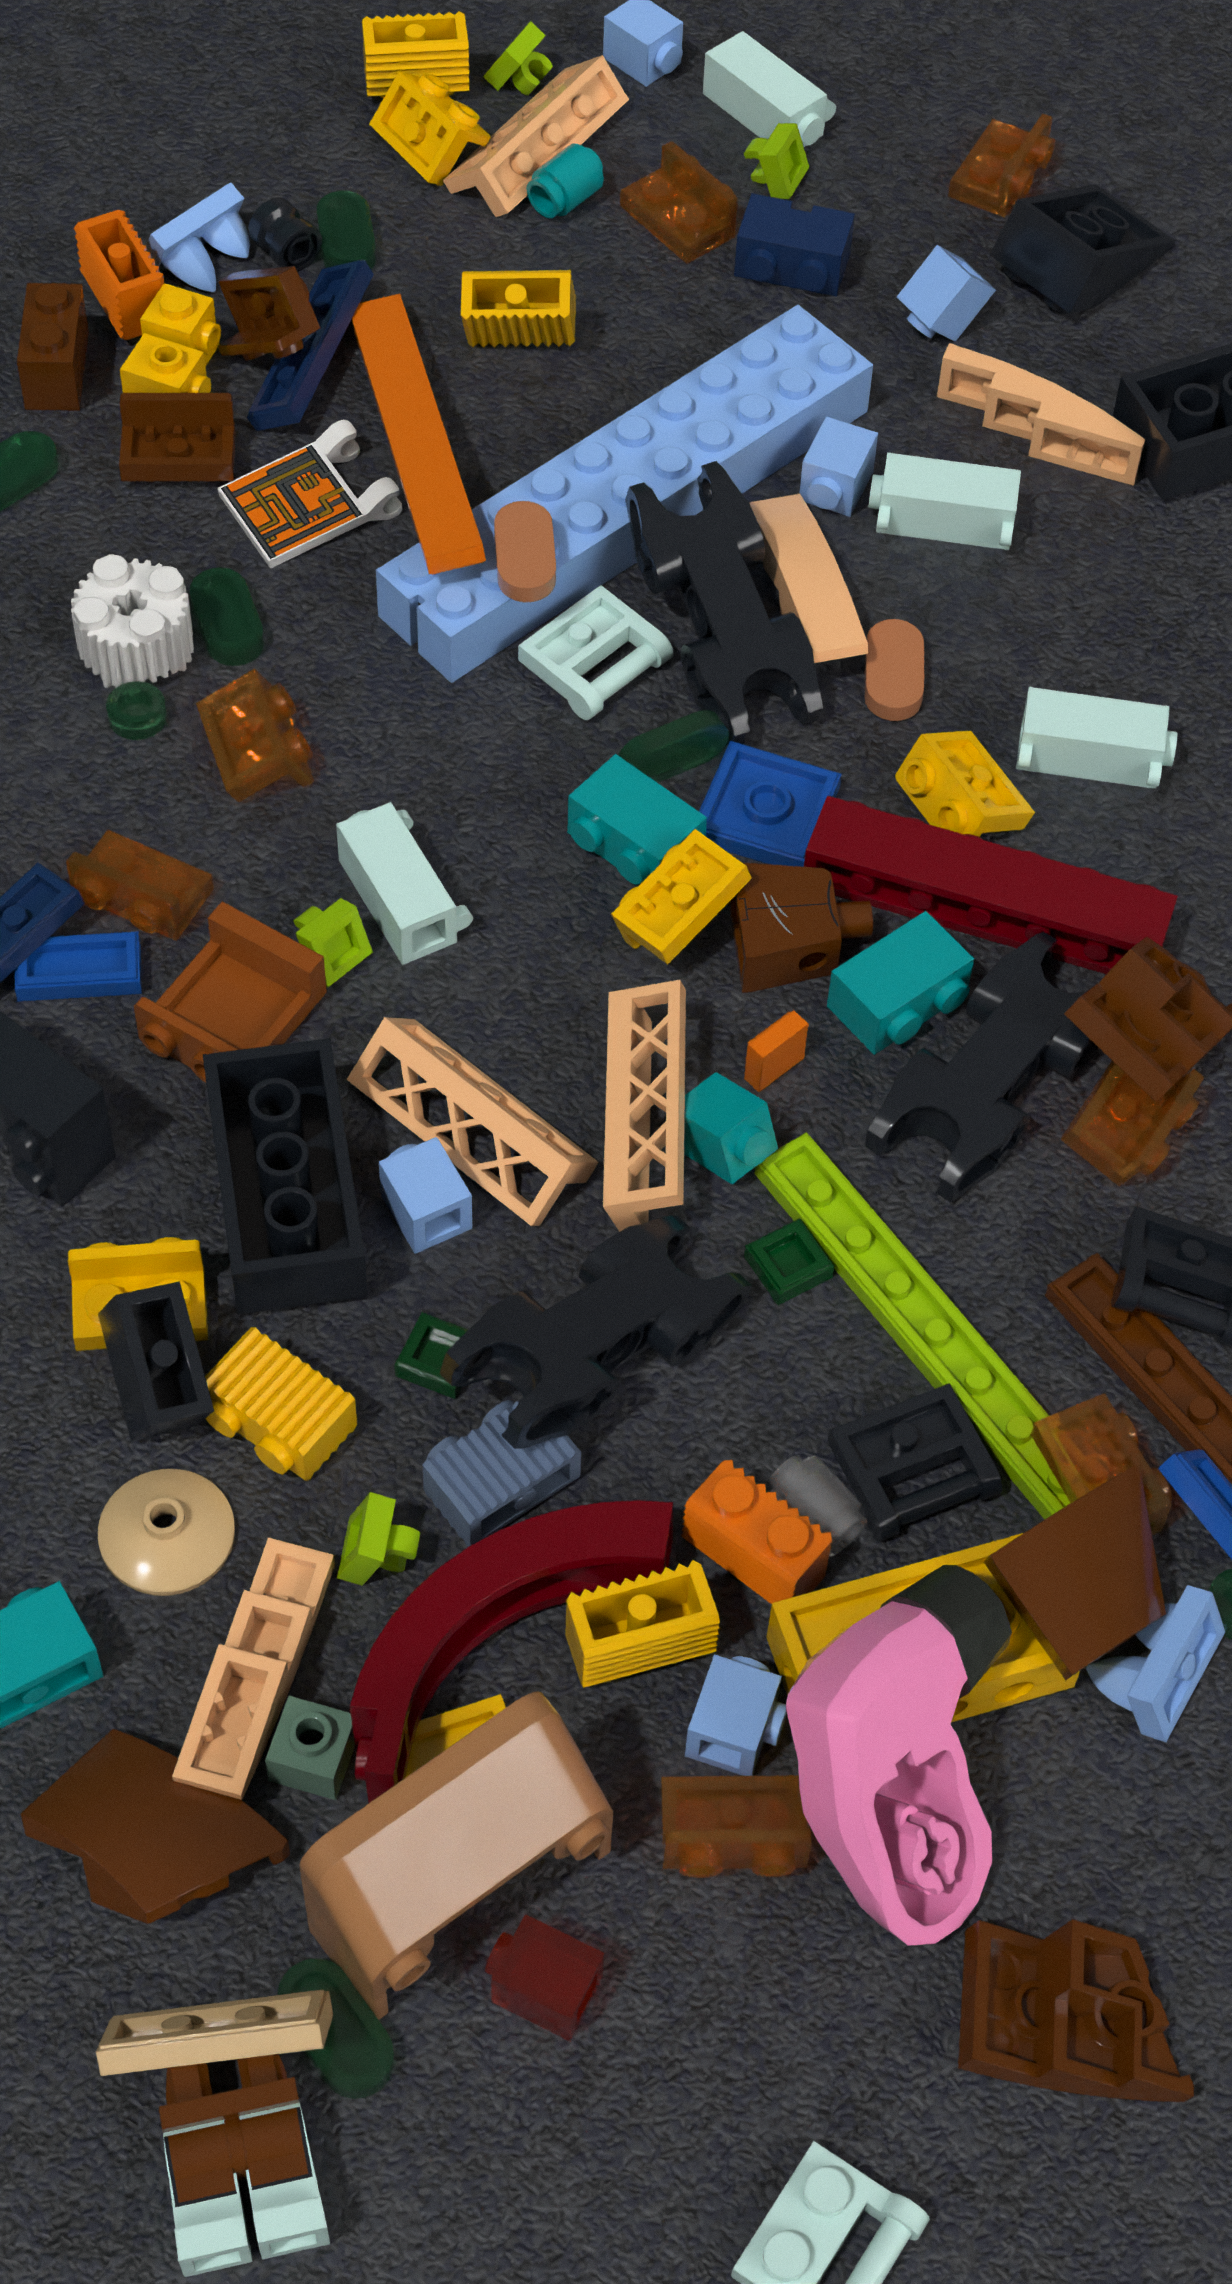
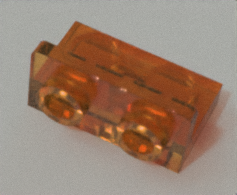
M1042 113L1030 132L992 119L950 180L948 197L1005 218L1017 199L1027 197L1037 168L1045 169L1052 157L1055 139L1049 136L1053 117Z
M673 141L662 146L660 169L621 189L620 206L686 264L735 237L738 207L736 195L728 185L721 183L702 167L694 156L687 154Z
M254 668L196 703L225 789L238 803L287 774L292 776L303 788L314 782L307 760L313 757L312 750L301 731L294 727L291 716L297 713L296 707L289 693L280 683L272 686Z
M108 829L88 856L73 852L66 861L70 885L79 890L85 902L84 905L94 910L105 909L128 919L135 927L144 932H157L175 941L179 939L214 890L212 874Z
M1105 1393L1034 1422L1031 1436L1070 1503L1136 1465L1142 1477L1152 1535L1163 1530L1172 1505V1495L1168 1482L1158 1468L1149 1467L1138 1449V1437L1131 1420L1125 1413L1116 1412Z

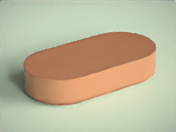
M516 501L505 505L497 512L494 520L499 588L507 597L515 601H539L547 597L553 591L556 584V558L552 517L543 506L534 502Z
M899 619L880 621L869 630L866 639L868 642V654H865V703L868 709L876 716L885 720L901 721L914 716L922 705L924 693V639L919 629L907 621Z

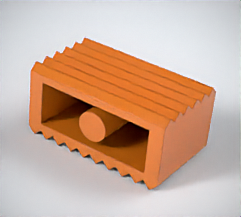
M115 210L78 222L74 230L77 233L75 238L78 241L76 246L79 249L77 254L80 257L78 262L81 265V273L119 337L129 340L141 336L140 318L164 284L163 273H160L159 266H155V259H151V253L147 252L146 245H143L142 239L138 237V232L134 231V225L130 224V219L126 217L125 211Z
M723 1460L684 1505L686 1509L684 1510L685 1515L682 1524L684 1527L681 1537L770 1604L810 1593L825 1577L832 1543L831 1532L821 1533L820 1524L810 1525L809 1516L799 1517L798 1508L788 1509L787 1500H777L776 1492H766L765 1484H755L754 1476H744V1468H734L733 1460Z

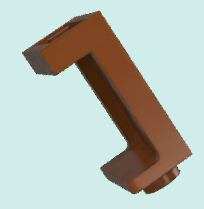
M223 901L208 917L209 942L156 1003L142 996L134 1005L138 1036L144 1046L157 1056L164 1058L171 1056L187 1065L205 1083L203 1054L284 1044L327 992L324 956Z

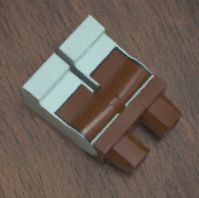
M279 2054L237 2059L242 2088L214 2095L212 2093L207 2063L167 2068V2105L160 2106L159 2113L170 2183L178 2262L184 2277L253 2262L239 2181L245 2179L248 2181L256 2236L262 2260L330 2244L295 2077L287 2078L286 2070Z

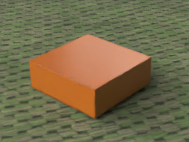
M793 1010L786 1013L748 1042L744 1079L754 1089L761 1092L804 1059L809 1023Z

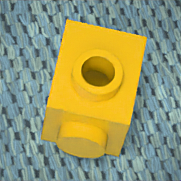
M164 283L140 318L142 335L146 333L203 351L205 366L218 348L221 326L216 323L214 298Z
M146 333L142 335L120 368L123 393L211 392V379L206 376L203 351Z

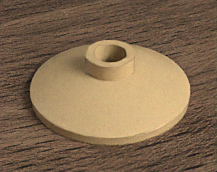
M181 1469L154 1470L143 1473L126 1482L106 1503L98 1525L99 1549L109 1571L127 1587L144 1594L157 1596L182 1594L205 1584L224 1566L232 1551L235 1538L233 1512L222 1491L205 1477ZM163 1515H173L177 1518L171 1526L166 1528H159L152 1524L154 1519Z

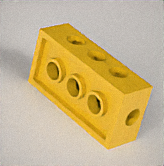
M1023 1533L774 1602L771 1605L766 1638L778 1672L782 1676L781 1680L787 1696L805 1664L812 1656L847 1628L880 1609L884 1602L942 1565H957L973 1572L984 1581L1002 1601L1012 1630L1008 1647L967 1695L958 1699L951 1723L1073 1688L1080 1671L1067 1680L1063 1678L984 1564L989 1555Z

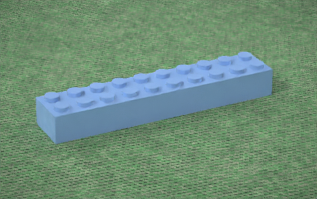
M797 304L473 508L472 513L483 543L486 561L483 563L429 575L420 543L376 569L378 617L410 646L418 642V653L449 682L453 683L576 603L600 585L605 584L637 563L625 503L629 486L644 482L648 487L652 488L657 499L666 510L679 516L696 515L703 511L698 494L699 486L697 481L702 472L701 465L717 461L743 494L807 452L826 416L850 424L867 413L873 364ZM516 501L537 503L543 506L552 517L556 558V584L553 591L547 597L535 602H519L507 597L500 590L497 580L494 520L497 512L502 507Z

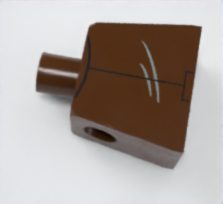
M742 862L747 866L752 879L729 902L742 993L755 992L829 976L831 971L838 967L841 939L872 937L873 915L870 901L836 903L832 875L825 868Z

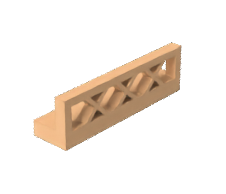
M601 55L562 70L491 136L486 147L480 146L443 180L449 192L453 194L476 186L495 217L508 214L527 196V184L532 180L534 171L570 144L576 143L581 145L629 100L604 56Z
M681 980L609 992L603 1208L619 1232L629 1226L648 1222L649 1210L683 1205L686 989ZM668 1003V1014L652 1030V1021L644 1007ZM656 1051L667 1059V1067L651 1083V1055ZM655 1104L666 1112V1121L650 1137V1109ZM665 1146L666 1154L663 1151H661ZM652 1159H655L665 1167V1186L649 1188V1164Z
M384 1017L347 1078L351 1084L423 1141L437 1137L450 1160L457 1168L530 1226H540L566 1184L586 1183L599 1163L415 1019ZM386 1051H389L400 1060L404 1087L387 1090L371 1077ZM418 1075L427 1082L419 1084ZM437 1089L446 1096L450 1117L449 1124L433 1126L424 1119L420 1092ZM406 1095L407 1105L397 1097ZM464 1111L474 1119L465 1120ZM483 1125L493 1133L497 1160L480 1163L470 1155L467 1128ZM452 1132L453 1141L443 1133ZM510 1147L518 1152L520 1156L512 1157ZM530 1162L548 1176L532 1203L517 1192L513 1165ZM499 1168L500 1178L490 1170Z

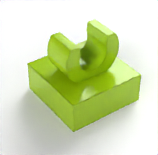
M530 21L485 73L483 78L498 91L512 75L515 87L521 93L528 96L540 83L538 79L542 80L553 68L552 63L545 55L539 52H532L546 35Z
M778 123L768 139H753L743 153L746 159H758L760 161L752 172L751 179L760 184L767 183L770 196L774 198L790 199L809 169V163L797 123Z
M342 898L338 899L324 911L311 906L293 920L294 925L300 929L295 933L298 942L324 956L326 987H330L373 953L357 907Z
M370 1492L350 1515L337 1579L363 1586L379 1567L389 1571L403 1572L406 1560H414L416 1558L421 1532L404 1525H391L396 1499Z

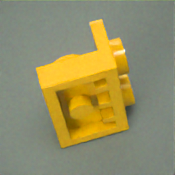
M399 71L369 125L428 183L442 186L443 180L449 175L467 142L486 147L491 136L478 124L480 117L474 110L461 102L454 101L447 95L450 88L441 79L428 72H423L421 77Z
M972 731L921 734L895 774L896 781L930 825L957 833L972 834L980 837L982 833L1023 830L1035 813Z
M694 829L680 844L673 846L667 851L661 864L639 886L632 888L624 895L619 906L611 915L628 945L634 949L642 945L668 965L752 877L745 864Z
M165 1237L157 1239L152 1243L118 1246L113 1243L101 1242L89 1245L83 1249L68 1251V1267L72 1281L73 1340L76 1351L107 1349L98 1313L115 1295L179 1281L195 1341L208 1340L205 1270L200 1241Z

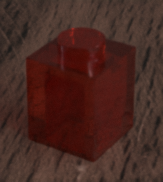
M525 1914L514 1936L504 1931L498 1938L488 1958L485 1972L492 1975L491 2002L570 2041L603 1978L605 1953Z

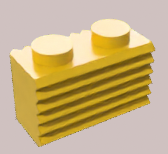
M458 11L455 15L451 12L443 15L438 12L434 16L430 13H427L425 16L418 13L414 17L409 14L401 17L397 14L393 18L386 15L383 19L379 16L373 19L366 16L362 19L367 97L380 96L384 98L399 71L421 77L423 72H428L438 77L449 86L448 96L453 95L455 92L469 91V43L464 13Z
M571 270L462 272L461 318L467 342L472 348L478 343L483 348L488 343L494 348L499 343L504 347L510 343L515 347L520 343L525 347H528L531 343L538 347L542 342L547 347L553 342L558 347L564 342L570 347L575 342L576 294Z
M251 1327L205 1376L214 1412L205 1418L207 1422L226 1437L232 1438L236 1433H239L256 1445L254 1451L258 1458L268 1468L281 1475L291 1470L303 1480H311L314 1472L320 1469L323 1462L329 1459L332 1452L337 1451L340 1443L344 1442L348 1434L354 1432L357 1426L355 1398L350 1392H344L340 1385H334L329 1378L323 1377L318 1370H313L308 1363H303L298 1356H293L288 1349L282 1348L277 1341H271L266 1334H261L256 1327Z
M694 1560L691 1561L688 1567L679 1563L675 1571L665 1567L661 1575L652 1571L648 1578L638 1574L634 1582L625 1578L621 1586L611 1582L608 1589L598 1585L594 1593L587 1589H584L581 1596L571 1592L566 1600L565 1636L583 1688L717 1652L716 1641L718 1640L717 1635H719V1614L702 1565Z

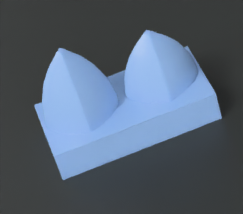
M231 182L150 234L146 245L147 252L151 253V259H155V266H159L160 273L168 269L174 276L188 285L214 293L216 291L215 269L203 245L208 243L214 249L234 257L247 258L249 256L250 239L246 225L239 215L244 197Z
M1190 1585L1186 1586L1178 1603H1164L1166 1614L1136 1634L1137 1638L1151 1650L1148 1658L1141 1656H1117L1099 1660L1086 1667L1092 1682L1100 1692L1112 1702L1133 1712L1142 1735L1163 1742H1167L1225 1634L1213 1593Z

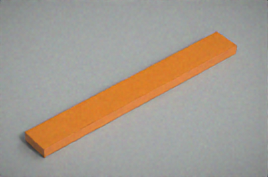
M401 294L359 303L351 319L352 326L428 573L433 575L483 563L486 561L483 543Z

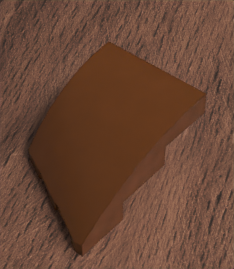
M1149 937L1144 938L1133 946L1098 984L1080 996L1064 1013L1155 1102L1163 1097L1232 1030V1003L1226 1006L1214 998L1202 974L1189 965L1177 960L1169 951Z
M1136 1465L1054 1513L989 1555L984 1561L986 1567L1065 1680L1104 1654L1110 1653L1166 1614L1142 1477Z
M114 1728L20 1813L27 1837L82 1858L91 1902L146 1924H150L180 1910L188 1901L208 1897L229 1887V1874L265 1857L273 1865L283 1862L290 1855L288 1840L241 1799L174 1781L172 1775L178 1761L177 1757L144 1740Z
M1074 1919L1043 1940L978 1920L965 1930L959 2069L1033 2087L1106 2098L1185 2102L1194 2097V2085L1190 2074L1180 2076L1163 2032L1170 2024L1160 1999L1153 1993L1150 1987L1149 1970L1135 1938Z

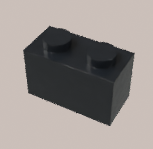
M180 1281L115 1295L98 1313L131 1442L196 1427L214 1412Z

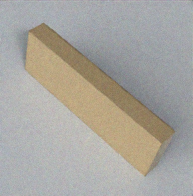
M323 1989L113 2016L96 2050L100 2076L324 2048L333 2018L330 1993Z

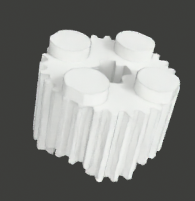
M114 554L97 559L93 564V573L89 572L87 574V581L80 580V589L74 590V598L71 599V613L77 649L79 650L80 659L84 660L86 668L92 667L94 675L100 674L105 688L113 685L117 692L127 688L128 693H133L134 689L143 687L145 680L149 679L154 683L157 682L158 676L168 677L169 670H171V674L185 671L187 669L186 662H191L192 660L191 653H194L188 593H186L184 579L179 571L171 566L162 567L160 563L151 566L150 560H146L142 564L139 563L138 559L134 558L131 563H127L123 557Z

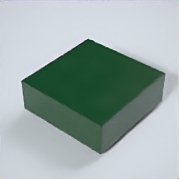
M800 1218L745 1245V1260L778 1306L833 1278L834 1265Z
M422 1312L394 1365L395 1376L456 1399L461 1387L451 1386L439 1373L446 1352L468 1330Z

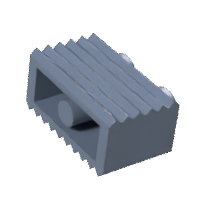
M506 1400L496 1405L486 1414L481 1426L478 1429H472L467 1436L459 1438V1436L453 1435L443 1439L432 1448L422 1465L423 1487L427 1497L432 1499L435 1507L440 1510L442 1516L448 1520L450 1526L456 1530L458 1536L464 1540L467 1547L497 1532L580 1477L581 1451L567 1435L522 1449H514L501 1436L508 1428V1415L517 1407L519 1401L514 1403L513 1400Z

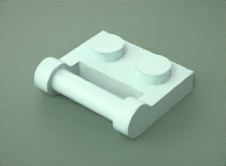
M602 585L518 645V661L566 698L572 710L583 720H589L602 711L605 700L650 666L658 668L673 657V648L668 638ZM629 641L637 647L591 683L581 677Z
M813 2141L735 2264L731 2277L741 2284H819L861 2214L865 2211L882 2224L845 2284H882L908 2240H918L930 2219L927 2213L916 2203L900 2194L890 2192Z

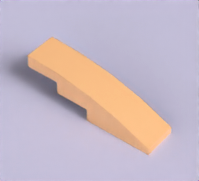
M951 343L948 344L942 359L937 392L938 398L984 410L982 427L1031 440L1028 455L1030 457L1134 486L1145 444L1143 437L1101 408L1054 382L1003 360Z
M801 494L749 502L763 536L765 546L764 569L779 591L780 613L782 615L792 612L799 618L813 649L814 663L868 654V642L836 559Z
M268 1537L250 1591H243L225 1645L219 1644L172 1775L174 1781L237 1799H243L271 1737L315 1625L335 1568L333 1554Z

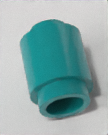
M576 143L570 144L534 171L532 180L527 184L526 188L529 201L535 210L546 218L567 215L603 186L602 162L592 149Z

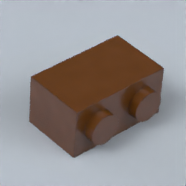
M27 283L17 356L25 410L80 411L89 336L82 284Z

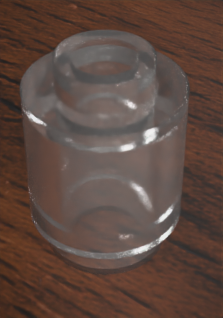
M795 1455L779 1466L769 1479V1484L773 1487L771 1492H776L777 1500H787L788 1509L798 1508L799 1517L809 1516L810 1525L820 1524L821 1533L831 1532L832 1543L829 1557L836 1555L852 1543L867 1524V1518L859 1511L861 1502L817 1455L810 1456L804 1460L799 1455Z

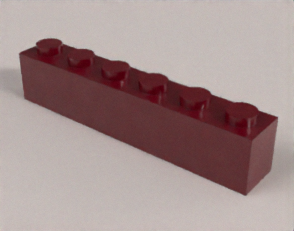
M828 795L807 845L804 867L825 868L831 873L835 896L851 901H870L872 907L910 918H915L924 911H927L944 928L1013 948H1018L1031 937L1044 931L1058 940L1052 951L1053 959L1103 974H1107L1133 946L1146 937H1149L1163 947L1178 895L1160 891L1147 884L1132 883L1101 874L1091 868L1076 867L1042 857L1032 851H1020L985 841L972 834L957 833L926 824L916 818L901 817L867 807L860 802L845 801Z

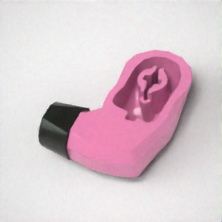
M942 1565L884 1602L880 1609L856 1622L835 1637L807 1661L789 1691L786 1702V1711L798 1758L799 1788L803 1813L817 1841L842 1876L859 1906L881 1927L908 1946L936 1944L958 1929L979 1902L992 1864V1831L970 1784L966 1757L958 1735L951 1726V1721L958 1699L967 1695L1008 1647L1012 1630L1003 1603L999 1597L973 1572L957 1565Z

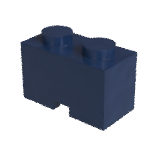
M751 193L737 234L734 276L837 297L851 252L855 213L813 205L811 212L792 209L793 201Z

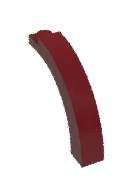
M641 1500L600 1502L564 1508L531 1517L501 1529L467 1547L440 1566L413 1590L391 1616L374 1642L359 1674L350 1703L354 1743L358 1745L355 1778L356 1780L366 1781L368 1803L405 1779L416 1730L429 1701L456 1664L478 1644L496 1631L522 1617L544 1608L565 1603L571 1592L578 1596H581L584 1589L594 1593L598 1585L608 1589L610 1583L614 1582L621 1586L625 1578L634 1582L638 1574L648 1578L652 1571L661 1575L665 1567L669 1568L673 1546V1502Z

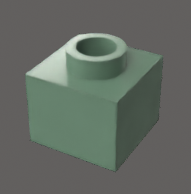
M288 1696L265 1758L268 1781L336 1800L356 1745L354 1743L351 1713ZM300 1734L320 1739L321 1741L314 1745H305L298 1739Z

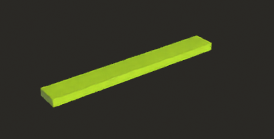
M807 1132L780 1147L762 1163L755 1166L754 1174L793 1221L799 1218L802 1220L834 1265L835 1271L934 1389L950 1383L987 1452L1044 1520L1106 1482Z

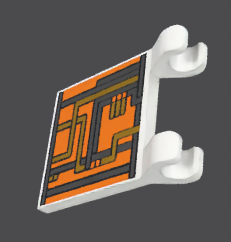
M343 419L335 422L315 442L217 488L220 498L270 569L368 521L390 520L402 512V503L397 498L400 494L399 487L391 478L384 477L375 481L357 499L332 465V463L349 462L358 457L360 453L359 445L355 441L357 430L348 420Z

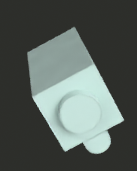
M744 31L705 53L703 94L758 137L768 139L778 123H797L804 147L813 144L819 137L823 136L825 122L833 117L836 105L827 98L826 93Z
M887 453L884 476L873 474L868 508L879 509L876 532L1009 550L1017 509L1021 470Z
M1029 687L1021 723L1016 769L1156 789L1160 783L1162 766L1172 767L1177 745V732L1167 730L1169 706Z
M389 802L372 810L359 811L347 820L336 824L339 862L399 961L404 965L457 943V932L468 927L473 921V916L465 905L456 906L409 832L413 826V820L406 810L396 811L393 804Z

